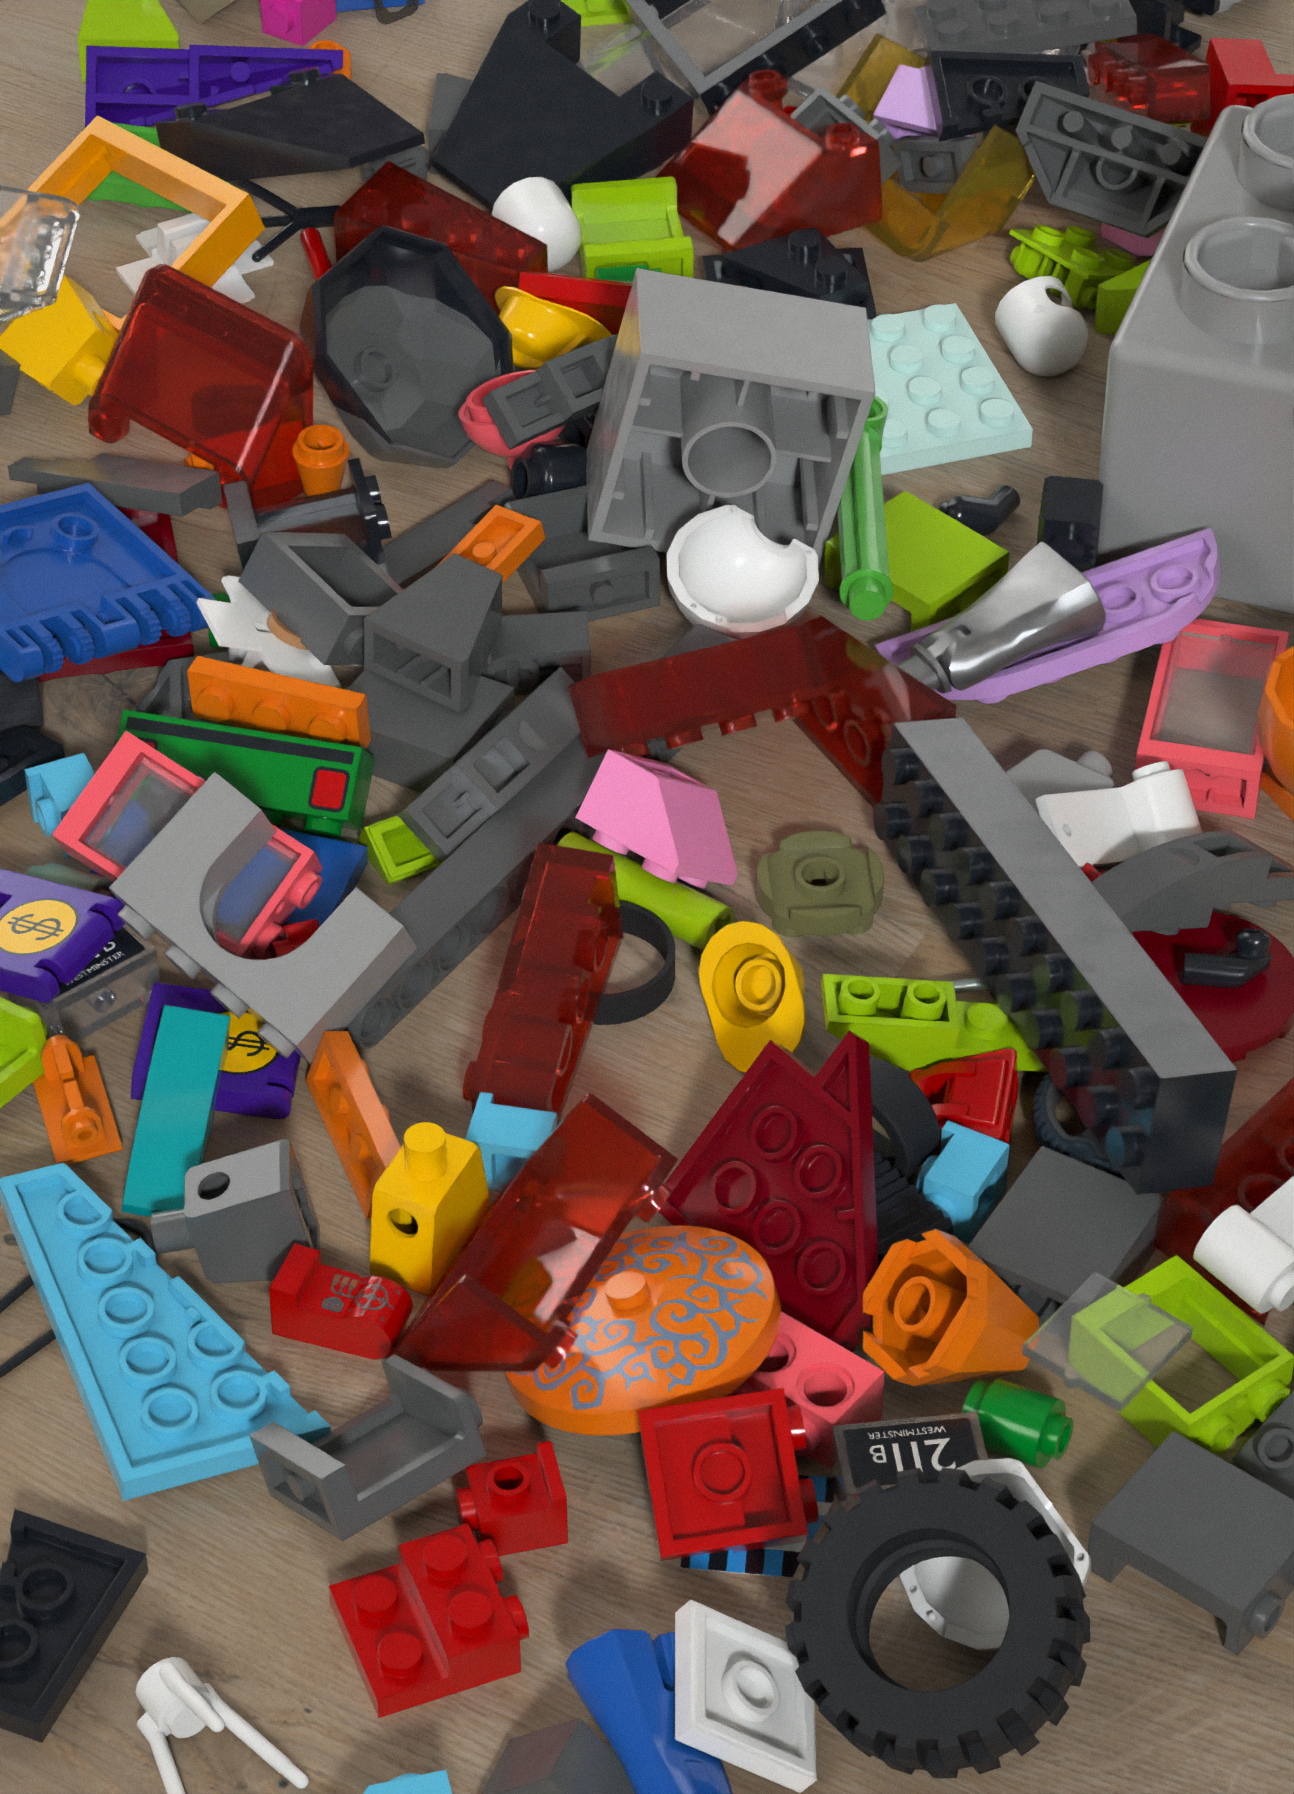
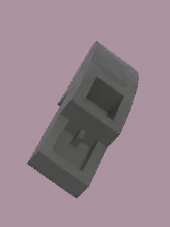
M618 334L549 360L535 372L490 391L482 399L509 450L585 415H588L590 418L597 414Z
M559 667L397 816L433 856L441 862L544 769L601 711L568 674Z
M1232 830L1199 833L1152 847L1125 860L1091 882L1132 935L1134 931H1153L1163 935H1177L1180 929L1208 928L1213 908L1230 909L1232 903L1248 902L1262 907H1274L1277 901L1294 900V866Z

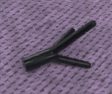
M249 179L237 181L238 186L286 214L260 217L265 228L286 227L252 254L254 262L263 260L300 229L308 227H337L343 224V212L340 205L297 208Z

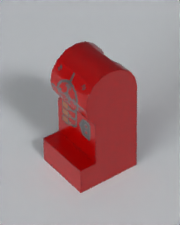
M295 1243L269 1287L272 1334L372 1360L385 1358L391 1353L413 1310V1302L410 1295L396 1282L379 1276L361 1278L358 1274L321 1264L319 1250Z

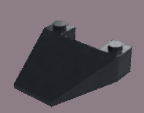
M528 0L507 15L432 157V166L491 211H493L494 203L505 189L513 183L528 177H543L554 181L566 199L569 200L571 199V186L574 184L620 181L656 169L690 144L694 97L657 70L624 94L618 96L576 65L580 61L581 15L561 0Z
M318 66L289 71V81L270 86L271 96L230 109L207 110L204 101L187 103L174 107L176 116L155 122L161 149L225 182L350 169L425 144L422 131L342 73L320 74Z

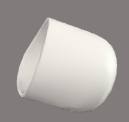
M543 177L525 178L505 189L494 203L491 215L493 227L508 253L521 268L528 271L550 273L569 263L579 250L582 239L580 222L563 192L554 181Z
M1041 276L1024 281L1012 288L998 305L995 313V325L1022 369L1036 376L1051 377L1073 368L1083 357L1088 346V327L1080 312L1072 308V299L1060 279L1053 276ZM1055 288L1061 291V306L1049 299L1045 292L1046 289Z

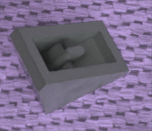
M578 1718L510 1739L481 1794L635 1793L616 1753Z

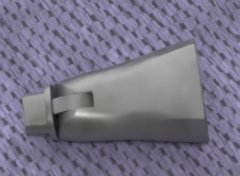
M1040 542L977 601L927 636L920 644L916 643L911 646V657L893 667L891 671L897 684L915 701L935 689L942 694L951 692V685L955 689L962 691L986 680L1029 654L1055 644L1102 631L1106 623V612L1091 581L1050 546Z

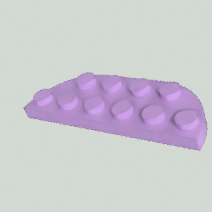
M1211 528L1081 572L1091 581L1105 609L1106 623L1102 631L1055 644L1029 654L986 680L965 690L959 691L951 685V692L942 694L935 689L925 696L947 700H977L985 704L997 703L1008 695L1042 684L1053 683L1067 675L1099 664L1113 662L1124 655L1154 644H1163L1174 640L1179 635L1180 630L1194 621L1208 606L1220 582L1221 564L1216 539ZM952 618L874 645L881 668L895 681L891 669L911 657L910 647L916 643L920 644L927 636Z

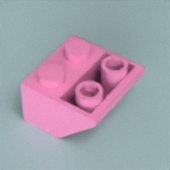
M608 749L575 817L596 829L592 839L617 853L627 855L628 851L631 850L643 856L645 859L641 867L668 882L676 883L679 878L702 889L706 888L709 881L733 886L738 872L717 791L670 764Z

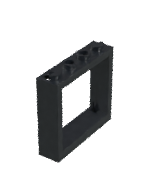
M622 0L633 23L688 93L694 97L695 102L715 127L887 14L882 0H821L705 77L661 21V19L690 0Z

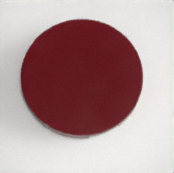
M1212 912L1208 928L1180 929L1177 935H1163L1153 931H1134V938L1231 1062L1245 1060L1246 1052L1258 1049L1277 1037L1280 1039L1284 1038L1290 1032L1294 1025V957L1268 931L1266 932L1271 937L1269 953L1273 955L1269 968L1245 985L1235 989L1183 985L1185 953L1224 956L1230 951L1236 950V935L1241 929L1266 931L1263 928L1238 917Z

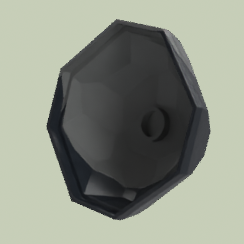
M382 225L372 231L317 279L307 291L300 321L301 354L324 395L351 436L370 456L380 461L432 468H449L461 460L476 444L468 438L458 416L459 409L466 402L468 395L478 386L502 375L514 373L512 334L445 243Z

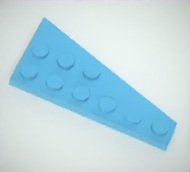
M65 1163L0 1178L1 1205L123 1501L259 1464L249 1435L273 1421L309 1443L331 1432V1426L315 1410L308 1413L291 1397V1386L275 1370L267 1373L245 1351V1341L179 1276L172 1279L156 1263V1253L141 1238L134 1241L113 1221V1210Z

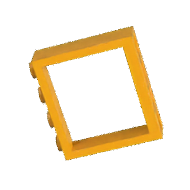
M97 115L0 218V294L4 295L6 292H9L18 297L26 307L49 280L23 265L111 171L130 179L211 222L122 319L102 309L125 345L123 356L140 365L265 230V226L249 193Z

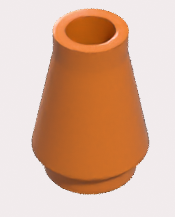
M313 425L305 428L299 433L298 440L292 448L293 457L305 492V498L340 490L350 453L349 445L344 440L343 434L337 428L329 425Z

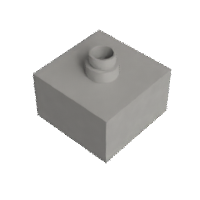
M636 268L587 447L588 540L634 548L652 546L655 551L667 553L677 531L696 515L721 506L736 505L738 508L754 516L757 528L769 540L777 544L789 545L795 538L813 548L818 555L819 567L825 549V542L828 539L876 393L866 308Z

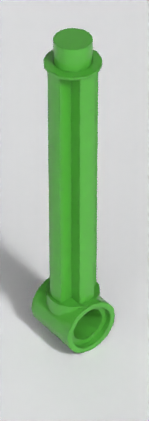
M874 396L837 509L842 574L840 598L844 606L850 609L856 618L864 621L874 620L881 616L893 597V584L889 576L880 462L882 437L888 407L877 396Z

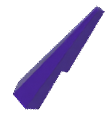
M189 45V49L86 46L85 128L97 115L113 123L148 127L154 125L155 122L176 116L174 107L204 101L206 108L209 109L270 91V86L289 81L288 72L295 69L318 66L320 74L342 70L343 50Z

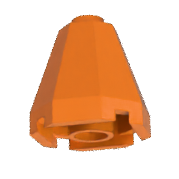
M937 1229L922 1233L921 1235L926 1240L914 1242L905 1239L892 1244L863 1292V1313L873 1316V1334L863 1330V1350L890 1377L911 1386H922L1001 1377L1026 1368L1039 1346V1317L957 1237Z

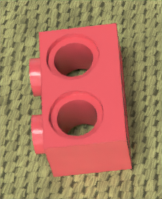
M781 1312L780 1328L769 1354L757 1370L726 1397L784 1388L787 1407L800 1406L805 1429L807 1448L794 1451V1453L803 1457L808 1456L832 1471L848 1454L843 1432L849 1429L874 1427L882 1418L885 1371Z

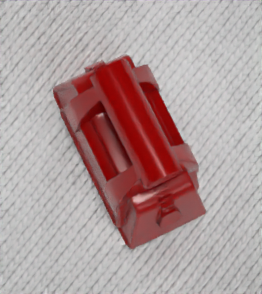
M1007 1048L957 1058L952 1062H943L925 1070L916 1069L909 1073V1077L924 1092L937 1115L940 1138L937 1149L933 1154L940 1155L942 1128L947 1121L1010 1144L1018 1099L1016 1050Z

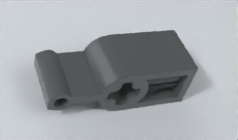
M587 612L503 616L502 625L481 676L514 687V695H526L532 693L553 672L561 667L582 691H591V648Z

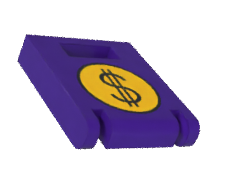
M1 869L0 991L43 1003H50L60 992L58 982L70 984L115 937L113 931H118L125 925L117 916L124 907L123 903L113 897Z
M154 982L132 1073L131 1099L143 1100L164 1005L231 1016L228 1052L216 1098L215 1111L271 1119H284L288 1117L291 1111L292 1097H294L301 1056L295 1051L287 1059L281 1056L257 1034V1031L263 1026L260 1021L248 1011L240 1019L236 1018L210 994L211 990Z

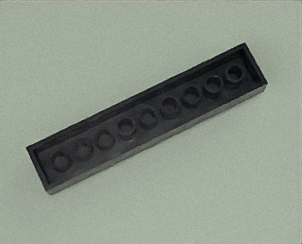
M964 718L893 723L890 746L884 750L881 765L884 785L881 802L875 805L873 812V824L877 837L887 845L897 859L901 871L907 873L922 894L925 904L932 908L945 926L949 938L960 947L972 964L975 974L983 979L997 999L1002 1012L1008 1014L1023 1035L1027 1047L1036 1053L1051 1074L1055 1086L1061 1089L1079 1113L1082 1124L1091 1130L1106 1151L1113 1167L1119 1169L1134 1192L1140 1195L1212 1186L1238 1071Z

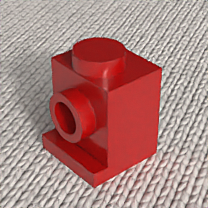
M551 1441L537 1443V1453L474 1464L465 1468L466 1487L455 1489L456 1509L460 1526L468 1523L471 1530L475 1531L477 1542L491 1539L498 1556L568 1543L567 1496Z

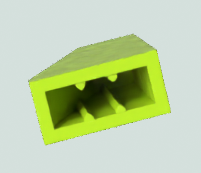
M87 0L77 38L82 82H86V46L181 49L179 34L158 0Z

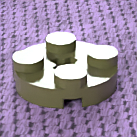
M805 831L790 835L780 841L779 851L771 854L769 858H767L766 852L758 864V902L762 910L772 918L773 929L785 937L795 938L804 934L814 936H829L842 933L862 934L873 925L874 914L881 906L883 900L884 869L879 857L869 847H867V855L861 850L851 847V837L838 832ZM824 879L827 886L812 885V880Z

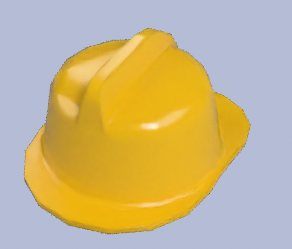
M503 286L496 290L495 300L501 310L499 318L512 334L513 364L520 368L537 370L549 360L612 336L600 322L572 308L539 299L515 287Z
M740 921L724 926L710 938L702 952L698 975L717 1044L725 1060L738 1071L746 1073L769 1040L784 1046L792 1054L795 1053L801 1044L806 1025L803 999L805 980L802 967L794 954L787 950L779 935L768 927L749 921Z

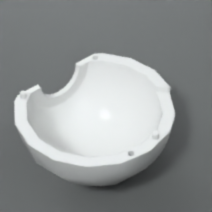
M725 505L696 515L677 531L667 551L669 592L678 608L693 626L702 624L745 643L766 640L781 634L801 618L819 581L818 555L813 548L795 538L789 545H781L769 540L757 528L753 515L738 508L736 505Z
M1012 1458L975 1460L957 1468L965 1470L974 1482L981 1483L988 1477L1007 1486L1013 1497L1018 1501L1027 1500L1043 1516L1053 1533L1058 1536L1080 1576L1083 1588H1085L1091 1571V1557L1021 1461ZM938 1557L915 1564L900 1574V1579L914 1611L940 1636L978 1651L999 1650L1008 1627L1009 1608L1002 1586L988 1569L978 1562L967 1558Z

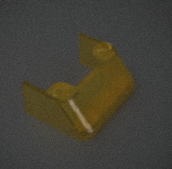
M877 32L835 97L839 99L843 94L849 96L865 114L866 117L863 120L869 123L874 119L873 114L899 64L920 69L924 67L926 58ZM994 125L948 196L940 193H913L899 182L896 171L851 215L895 253L913 262H923L999 232L1008 222L1037 177L1019 138ZM840 131L801 171L806 178L819 187L860 146Z

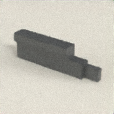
M100 454L85 463L63 459L47 461L25 457L8 466L10 480L37 484L38 494H46L90 483L114 506L180 517L197 508L212 509L223 503L219 471L108 454Z
M493 480L384 546L383 552L386 563L377 565L404 590L435 568L495 505L504 507L507 502L514 501L512 488Z

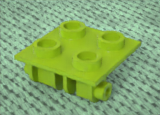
M1036 224L1034 230L1011 229L1009 233L1022 241L1020 245L1013 249L1010 256V262L1014 264L1015 271L1029 280L1041 276H1053L1060 279L1072 299V305L1079 310L1087 308L1093 310L1096 308L1098 285L1103 280H1109L1136 267L1134 266L1136 259L1132 255L1115 248L1105 249L1095 243L1097 238L1095 234L1078 226L1068 225L1065 231H1061L1046 225ZM1048 288L1052 294L1060 296L1062 299L1061 291L1055 288Z

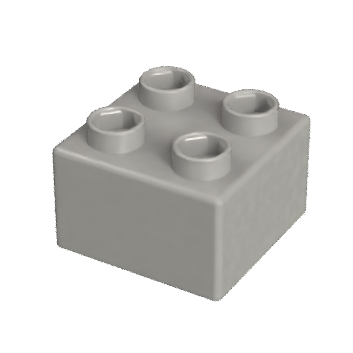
M1294 94L1275 96L1257 104L1254 108L1230 105L1219 114L1112 341L1109 350L1098 480L1104 486L1096 567L1211 528L1216 539L1221 564L1220 582L1213 597L1294 614Z

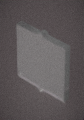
M1095 1271L1023 1344L1022 1354L1063 1378L1065 1387L1070 1389L1078 1387L1121 1412L1192 1337L1193 1327L1153 1305L1149 1295H1136Z

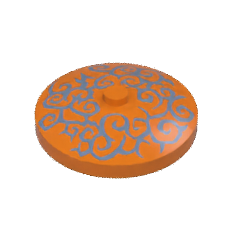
M661 1226L640 1229L591 1244L564 1258L538 1277L522 1293L506 1317L499 1340V1356L514 1398L529 1415L538 1421L559 1430L582 1435L607 1436L640 1432L639 1410L722 1398L743 1384L762 1364L776 1340L781 1321V1303L772 1273L766 1261L753 1247L741 1239L725 1232L695 1226Z

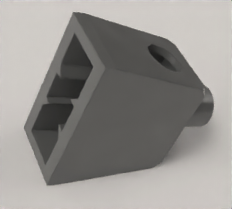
M290 1139L279 1140L191 1167L185 1173L184 1208L156 1212L151 1215L152 1236L158 1254L195 1248L206 1279L215 1284L274 1280L294 1243L320 1251V1225Z

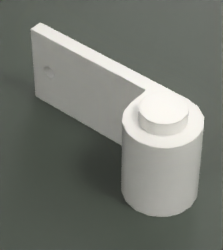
M1167 761L1158 762L1133 771L1134 782L1122 787L1047 794L1036 798L1035 801L1042 820L1081 869L1086 863H1090L1094 868L1119 865L1125 860L1152 847L1178 838L1202 833L1183 769L1170 770Z
M1294 1176L1250 1214L1238 1204L1222 1212L1204 1232L1193 1254L1194 1260L1261 1314L1268 1312L1273 1307L1281 1312L1294 1302Z

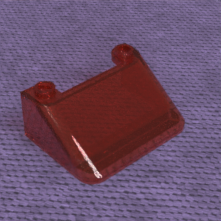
M765 69L751 73L749 78L744 80L692 136L691 143L677 152L655 176V178H675L678 214L728 252L788 235L798 229H807L815 226L825 237H829L878 222L883 218L879 141L867 133L858 131V127L852 123L832 124L826 128V135L818 137L783 112L782 98L788 93L787 79L776 70Z
M158 264L145 272L89 401V434L103 442L112 444L127 436L130 429V420L210 463L214 466V471H219L223 503L218 506L228 510L223 485L246 480L253 509L288 502L304 492L292 448L298 440L299 433L305 428L313 426V359L311 352L304 340L294 331L169 265Z
M587 1093L506 1183L395 1343L386 1359L396 1354L419 1368L425 1367L431 1372L532 1373L542 1363L554 1369L568 1353L578 1337V1334L569 1328L571 1321L567 1317L633 1218L637 1216L645 1223H648L663 1206L672 1192V1189L663 1182L678 1158L598 1097Z

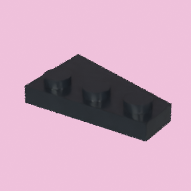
M928 50L924 64L939 142L1018 124L1035 81L1087 98L1090 95L1082 55Z
M14 1509L10 1527L11 1543L6 1562H2L0 1571V1728L43 1743L146 1577L148 1565L146 1553Z

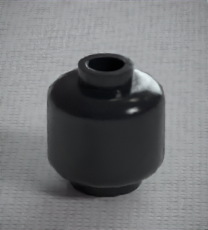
M577 442L531 443L523 451L522 456L514 461L512 466L511 486L515 498L520 500L587 485V450Z

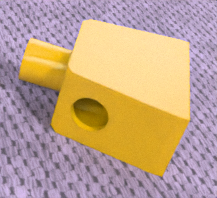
M59 269L0 336V349L21 364L20 372L72 406L81 404L88 395L97 401L106 400L119 387V377L112 370V367L124 355L125 345L95 298Z
M430 1122L417 1123L406 1130L404 1144L376 1182L372 1193L370 1275L385 1277L403 1287L432 1296L491 1209L481 1149L475 1143L445 1133L439 1125Z

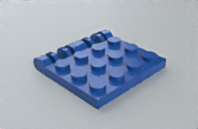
M90 483L0 505V670L13 682L18 683L39 677L45 673L49 674L59 671L62 668V664H64V656L69 658L70 662H74V665H81L90 662V660H93V657L101 659L136 649L140 643L145 646L157 643L160 640L159 637L162 636L161 630H166L167 634H170L171 637H177L187 634L186 632H195L209 628L196 602L198 598L216 601L215 598Z

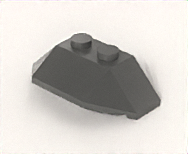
M1035 81L1015 130L1046 199L1051 206L1145 238H1149L1167 226L1208 137L1039 81Z

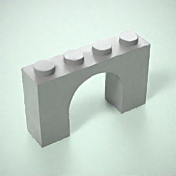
M214 772L109 887L112 893L124 905L117 916L145 941L155 933L166 942L169 947L163 953L164 956L187 977L193 980L201 972L216 984L210 994L236 1018L240 1019L246 1011L253 1015L263 1024L257 1031V1034L281 1056L287 1059L295 1051L308 1063L312 1064L323 1032L343 1031L416 950L417 946L401 923L355 887L318 930L304 944L288 954L273 959L252 960L235 956L221 948L216 933V915L220 900L230 883L276 834V831L258 806Z

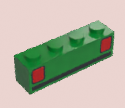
M123 709L117 742L124 732L128 731L190 772H199L208 778L216 772L258 806L269 822L275 827L280 828L284 818L305 822V831L328 837H341L342 828L362 830L375 758L362 747ZM148 775L129 803L131 801L137 802L155 778Z

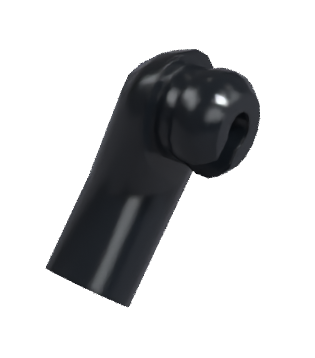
M1001 485L987 499L957 495L951 498V500L941 503L938 510L980 535L987 536L995 532L1019 507L1020 497L1011 486Z
M1241 929L1236 935V950H1232L1224 956L1185 953L1183 985L1231 989L1245 985L1269 968L1273 957L1269 953L1271 945L1270 935L1266 931L1259 929Z

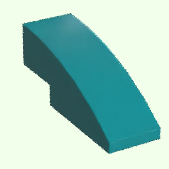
M164 1005L138 1118L122 1201V1212L151 1217L152 1213L184 1208L185 1173L191 1167L204 1163L215 1118L216 1098L228 1052L231 1016Z

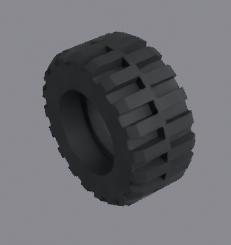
M942 1467L939 1478H926L920 1468L897 1472L899 1485L883 1490L875 1479L856 1489L862 1502L847 1513L836 1504L821 1519L829 1529L821 1542L818 1544L811 1539L806 1540L797 1557V1560L805 1568L801 1581H789L785 1602L794 1612V1622L785 1626L788 1650L797 1658L799 1667L795 1670V1673L804 1691L818 1706V1711L853 1746L868 1757L875 1756L881 1759L889 1768L912 1775L915 1769L927 1771L933 1778H957L958 1769L973 1767L978 1774L1000 1768L1001 1765L998 1757L1013 1749H1016L1021 1756L1026 1754L1040 1743L1034 1734L1047 1721L1057 1726L1070 1708L1064 1697L1070 1685L1080 1687L1087 1666L1081 1656L1083 1644L1090 1642V1618L1085 1612L1083 1604L1086 1594L1080 1576L1058 1536L1053 1533L1043 1516L1027 1500L1018 1501L1013 1497L1007 1486L988 1477L981 1483L974 1482L965 1470ZM938 1557H962L974 1560L988 1569L999 1581L1008 1603V1627L996 1655L976 1676L965 1683L946 1690L934 1692L913 1691L896 1683L880 1668L869 1642L872 1615L882 1593L898 1575L922 1561Z

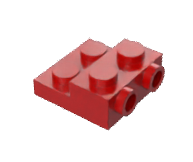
M784 1388L638 1411L661 1561L733 1550V1553L806 1541L808 1536L807 1524L819 1522L817 1500L812 1478L799 1480L794 1451L807 1448L805 1429L800 1406L787 1407Z
M468 1523L398 1545L399 1564L329 1586L331 1607L378 1718L521 1672L520 1640L529 1638V1627L523 1606L516 1594L502 1598L496 1583L503 1581V1571L497 1550L491 1539L477 1542Z

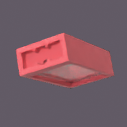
M1196 618L1180 630L1179 635L1174 640L1163 643L1136 754L1135 770L1150 764L1167 761L1170 770L1183 769L1195 810L1255 819L1262 785L1263 769H1265L1267 761L1260 746L1257 712L1272 662L1276 660V656L1287 650L1289 632Z
M125 731L54 830L52 836L64 852L114 883L205 781L128 731ZM274 825L272 826L276 834L230 883L217 909L216 933L220 947L235 956L245 959H270L271 942L284 939V929L282 928L284 923L296 907L304 909L312 901L322 883V877L319 873L323 867L315 852Z

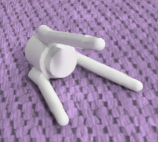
M170 1657L152 1665L141 1676L135 1693L137 1700L146 1710V1713L138 1720L137 1727L151 1746L167 1794L186 1793L166 1737L169 1734H173L177 1738H188L200 1732L206 1725L214 1732H220L226 1726L294 1786L303 1789L308 1785L309 1779L307 1775L230 1708L209 1683H202L190 1665L182 1658Z

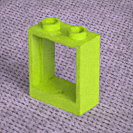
M1175 1255L1072 1320L1067 1367L1156 1448L1174 1431L1214 1455L1219 1456L1232 1445L1237 1436L1260 1421L1264 1423L1291 1394L1290 1386L1294 1367V1355L1178 1255ZM1176 1326L1240 1380L1192 1413L1185 1410L1128 1359L1129 1356Z

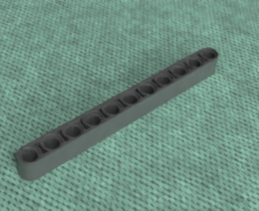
M702 624L692 627L544 769L388 913L405 927L417 948L343 1030L349 1032L353 1043L363 1049H369L378 1044L551 876L549 866L552 854L559 841L566 834L576 832L589 839L595 833L596 829L575 817L608 749L668 763L747 685L755 667L756 649L750 644Z

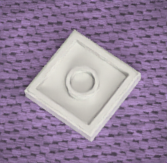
M693 1600L688 1601L675 1612V1740L801 1793L817 1781L815 1702L804 1691L795 1673L799 1664L797 1658L788 1650L787 1642Z

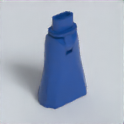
M611 1629L600 1636L588 1640L572 1651L565 1663L568 1669L567 1677L614 1749L635 1794H733L721 1759L675 1740V1632L659 1634L652 1641L651 1635L644 1630Z

